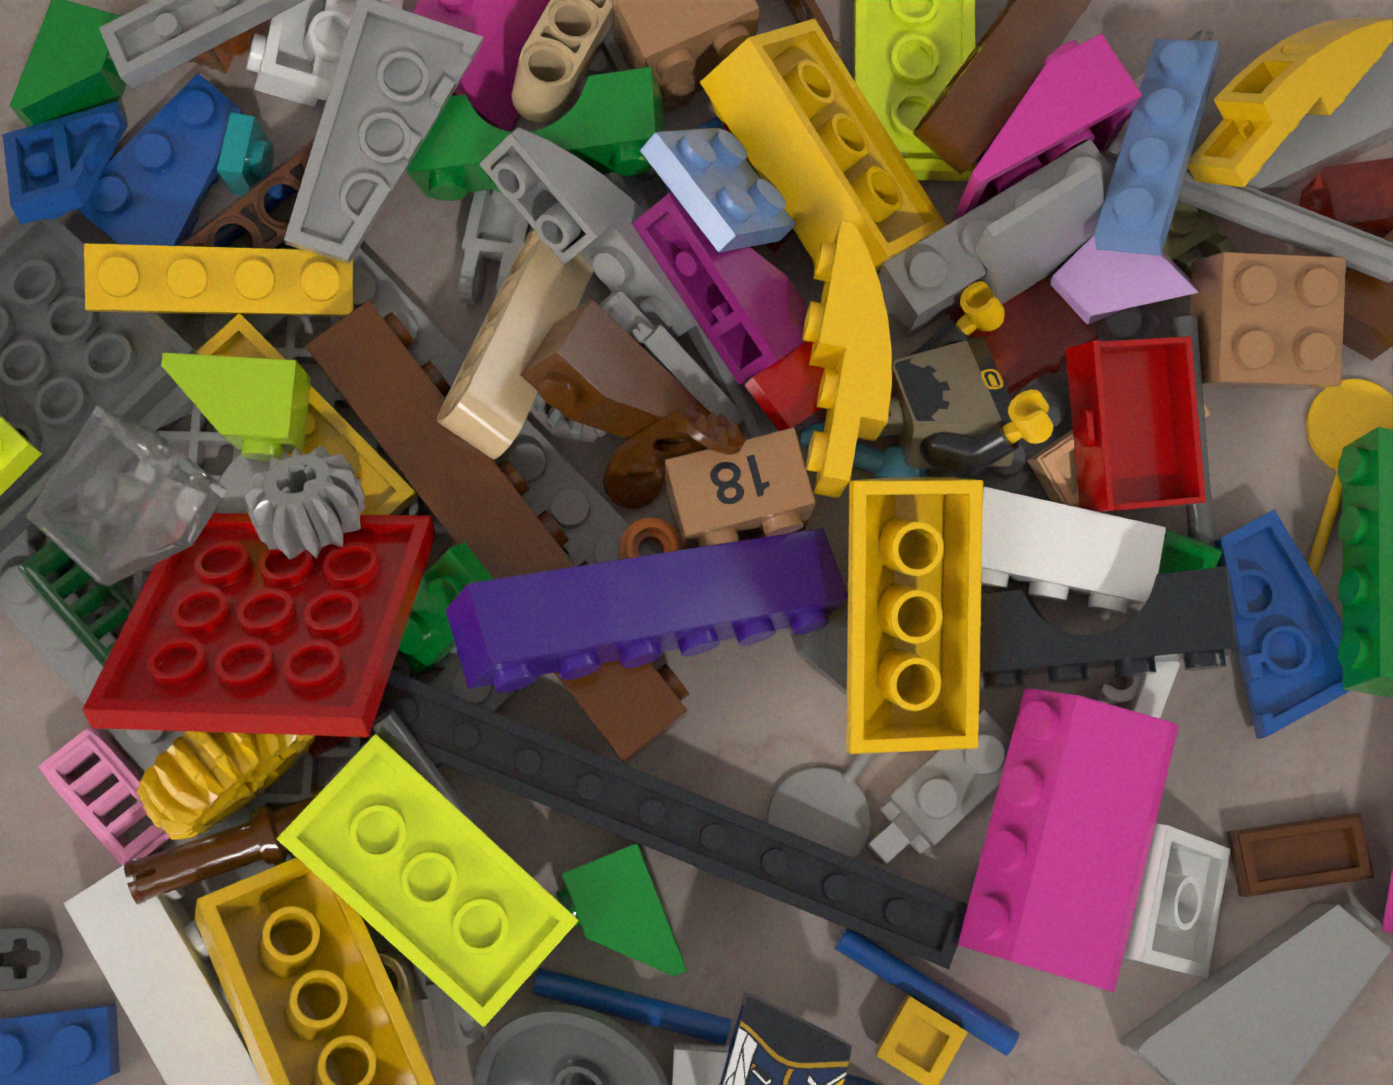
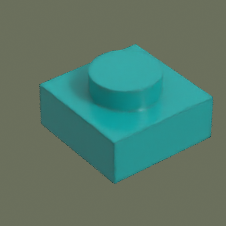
M230 112L217 171L232 194L241 196L260 181L261 178L271 172L273 145L268 141L255 116Z

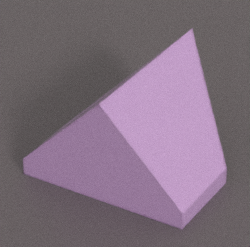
M1094 235L1053 275L1050 283L1087 325L1127 308L1199 293L1188 276L1163 251L1161 256L1097 250Z

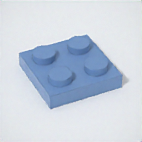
M708 128L656 132L640 149L644 157L719 253L780 241L796 225L784 209L786 203L782 194L770 182L761 179L746 161L747 152L745 147L733 134L726 130Z

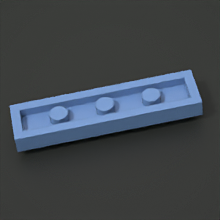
M1155 39L1139 90L1142 96L1133 109L1094 232L1097 250L1155 256L1162 255L1219 62L1218 41Z

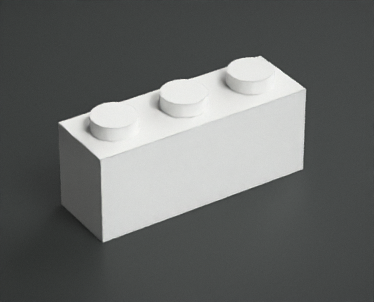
M983 487L981 586L1007 589L1008 580L1030 584L1028 595L1033 597L1066 602L1068 593L1089 597L1087 607L1090 609L1126 614L1128 604H1145L1150 596L1159 571L1166 527Z

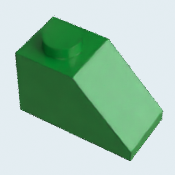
M51 0L9 105L27 127L113 103L122 98L127 84L120 78L99 30V27L121 17L120 15L67 0Z
M638 843L562 873L566 887L556 891L558 901L579 920L574 927L581 925L587 939L674 977L687 972L685 962Z

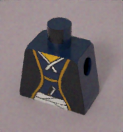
M744 992L719 1085L883 1084L846 1073L852 1046L846 1040L756 995Z

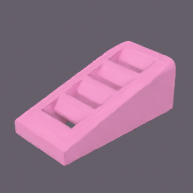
M91 726L86 728L38 767L57 793L122 866L125 862L134 858H144L154 854L171 840L168 834L162 828L158 829L155 824L129 844L123 838V833L147 815L144 804L136 792L143 775L107 729L91 728ZM97 754L101 761L77 778L74 772ZM114 774L119 782L94 800L89 792L110 775ZM131 794L138 802L111 822L106 814Z

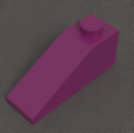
M672 192L664 196L632 223L739 385L776 363L805 342V340H802L808 307L787 275L751 247L719 253Z

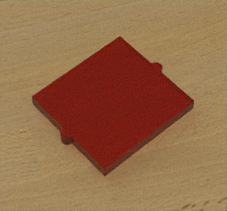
M1047 277L1002 304L1005 316L999 328L987 332L976 329L971 334L973 338L984 337L1009 393L1048 371L1050 373H1057L1060 370V364L1066 361V348L1097 340L1096 333L1050 285L1051 282ZM962 307L949 313L950 319H961L965 315Z

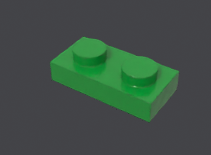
M466 542L449 548L421 579L398 648L417 675L434 668L456 646L446 614L448 606L468 583L493 580V577Z

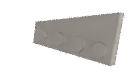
M357 0L284 238L286 245L346 264L351 262L482 47L483 36L376 0Z

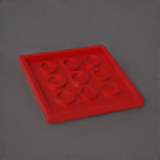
M180 513L82 708L91 728L369 737L436 537L431 516L361 515V529L343 533V547L328 544L321 548L317 558L308 550H304L298 556L289 559L279 549L269 550L266 543L260 540L248 513Z

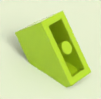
M162 353L161 366L215 429L237 449L242 450V457L270 462V458L282 460L283 452L293 453L295 448L304 453L311 377L296 360Z

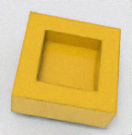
M906 994L873 1053L922 1085H939L968 1032Z

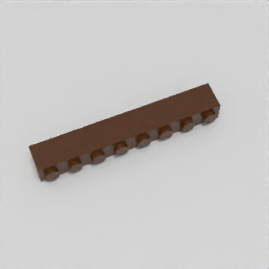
M368 300L305 345L324 374L456 546L466 542L493 579L576 567L561 548L569 539L556 520L547 510L536 516L522 498L530 489L513 465L506 459L497 466L491 457L437 422V416L451 387L430 360L420 367L409 353L407 348L415 342L393 312L382 318ZM585 560L578 566L589 565V563ZM618 660L602 663L597 671L571 680H561L559 672H555V675L624 765L687 716L688 710L681 701L689 696V693L666 663L657 670L651 663L633 668H623L621 661Z

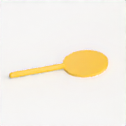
M1346 379L1341 380V386L1326 387L1315 397L1307 413L1306 431L1311 447L1325 464L1336 470L1307 562L1315 577H1317L1342 498V482L1338 477V464L1342 455V448L1377 427L1393 430V396L1383 387L1367 380Z

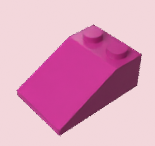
M1102 33L1080 45L1077 40H1071L1055 49L1044 62L1045 67L972 172L951 222L1089 139L1092 140L1100 153L1108 150L1111 142L1121 131L1142 94Z

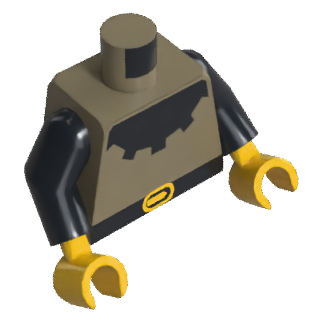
M983 281L975 282L963 291L960 297V305L965 315L961 319L951 318L925 344L908 356L896 359L892 363V388L888 423L878 437L896 435L906 464L914 469L939 468L965 476H973L987 467L1011 466L1014 451L1019 447L1018 440L1024 438L1029 443L1038 444L1045 442L1052 434L1053 422L1047 415L1049 405L1043 395L1037 390H1027L1018 394L1011 401L984 337L973 338L971 335L976 329L984 332L997 329L1004 321V307L997 297H993V292L987 283Z

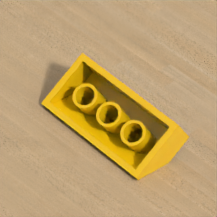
M815 18L747 38L700 81V84L711 100L715 114L728 126L732 134L745 147L747 152L746 161L761 179L770 182L782 194L786 203L784 209L796 223L792 229L811 256L814 268L821 241L832 243L841 220L855 222L870 253L876 272L881 270L882 265L947 226Z
M887 477L850 480L846 725V752L849 754L978 748L983 480L959 477Z
M297 857L197 899L194 920L262 1085H436L362 916Z

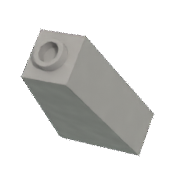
M1359 13L1354 16L1363 18ZM1390 44L1381 58L1372 65L1346 96L1344 102L1330 116L1306 114L1301 119L1297 128L1285 138L1263 164L1259 173L1246 186L1275 196L1393 140V45Z
M1342 902L1340 906L1338 904L1312 903L1209 975L1208 979L1205 978L1128 1032L1120 1044L1167 1085H1291L1392 949L1373 934L1377 929V925L1358 908L1346 902Z

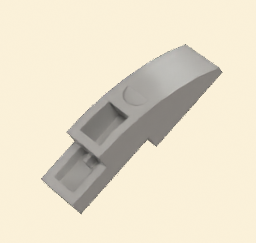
M520 127L511 132L479 164L495 182L497 188L511 201L538 233L540 239L564 265L579 253L611 292L622 291L654 326L661 324L674 339L697 324V321L632 225L645 211L603 174L570 152Z

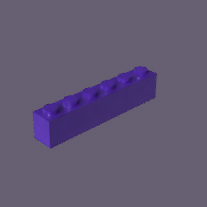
M820 528L468 583L448 606L446 614L468 689L494 684L496 692H510L531 685L537 681V676L559 672L561 680H571L589 675L600 669L602 663L620 660L623 668H633L658 659L662 655L661 652L680 649L683 657H689L714 649L722 640L736 638L740 646L751 645L770 638L776 633V630L790 627L793 635L807 634L830 623L828 614L848 600V593L825 530Z

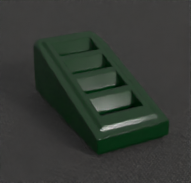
M70 528L25 560L18 570L29 587L103 667L115 642L105 648L99 640L128 618L136 603V599L73 528ZM76 562H80L77 566H75L73 569H71L69 572H67L65 575H63L61 578H59L57 581L50 585V582L52 580H54L56 577H58L60 574H62ZM94 578L99 583L70 606L64 601L65 598L90 579ZM113 598L117 605L87 627L82 620Z

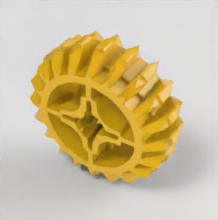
M187 731L181 737L174 739L173 744L166 751L156 756L155 763L145 770L136 792L144 804L146 814L158 829L162 828L172 840L194 838L199 833H207L216 824L224 823L231 815L242 810L256 797L263 795L264 791L273 783L281 780L280 777L296 765L298 758L308 752L309 746L314 742L316 735Z

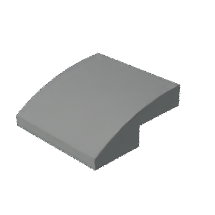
M1095 161L1085 165L985 228L974 251L988 269L983 282L987 283L993 292V297H997L1001 304H1004L1060 269L1094 235L1104 204L1102 173Z

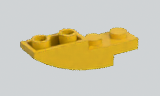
M1348 17L1325 21L1285 38L1258 56L1215 97L1214 102L1223 120L1190 157L1188 169L1194 180L1202 183L1245 187L1259 173L1263 164L1285 138L1297 128L1301 119L1306 114L1330 116L1344 102L1346 96L1393 42V18Z
M841 220L832 243L821 241L813 276L814 280L824 282L821 302L810 301L802 340L813 342L809 365L825 368L820 383L817 407L827 409L824 432L813 431L807 454L806 470L816 472L813 493L833 498H839L850 482L857 438L875 442L888 423L892 388V349L888 315L881 284L870 253L855 222Z

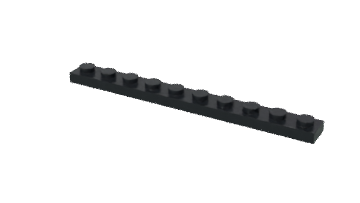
M391 670L375 719L384 712L394 709L430 759L946 969L950 968L958 946L968 904ZM372 728V729H371V732H370V735H373V736H374V735L377 734V733H376L375 730Z

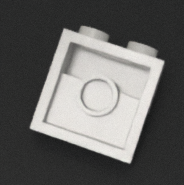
M305 0L270 18L265 36L254 33L248 54L246 69L257 72L254 90L311 107H315L318 99L326 101L357 0ZM376 0L402 9L403 0Z

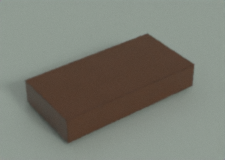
M1349 813L1226 831L1240 897L1375 878L1361 813Z

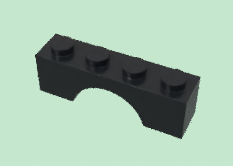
M1227 566L1157 574L1150 596L1142 609L1119 628L1096 635L1072 634L1053 627L1042 616L1033 598L1022 589L981 594L980 679H983L984 689L1023 686L1022 675L1048 673L1049 683L1085 681L1089 679L1088 669L1115 666L1116 677L1151 675L1157 673L1156 662L1183 660L1184 670L1187 671L1217 669L1226 667L1225 656L1240 654L1231 575Z

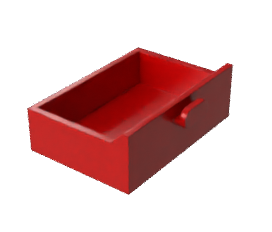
M1191 336L1119 341L1094 340L1066 348L1080 508L1095 512L1206 503Z

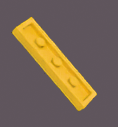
M84 243L85 310L88 312L236 315L240 313L241 315L346 317L353 312V258L349 264L300 249Z
M240 313L196 351L199 355L286 360ZM310 385L303 454L308 455L320 446H323L329 455L343 454L347 463L352 465L356 478L359 479L365 493L364 503L366 509L360 514L399 515L418 497L416 492ZM285 452L289 457H291L292 453Z

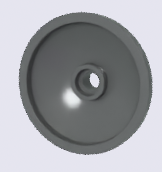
M547 1005L532 1008L505 1022L483 1049L474 1076V1085H668L663 1070L654 1055L632 1032L601 1013L569 1005ZM582 1074L587 1075V1076L590 1077L593 1081H590V1080L586 1079Z

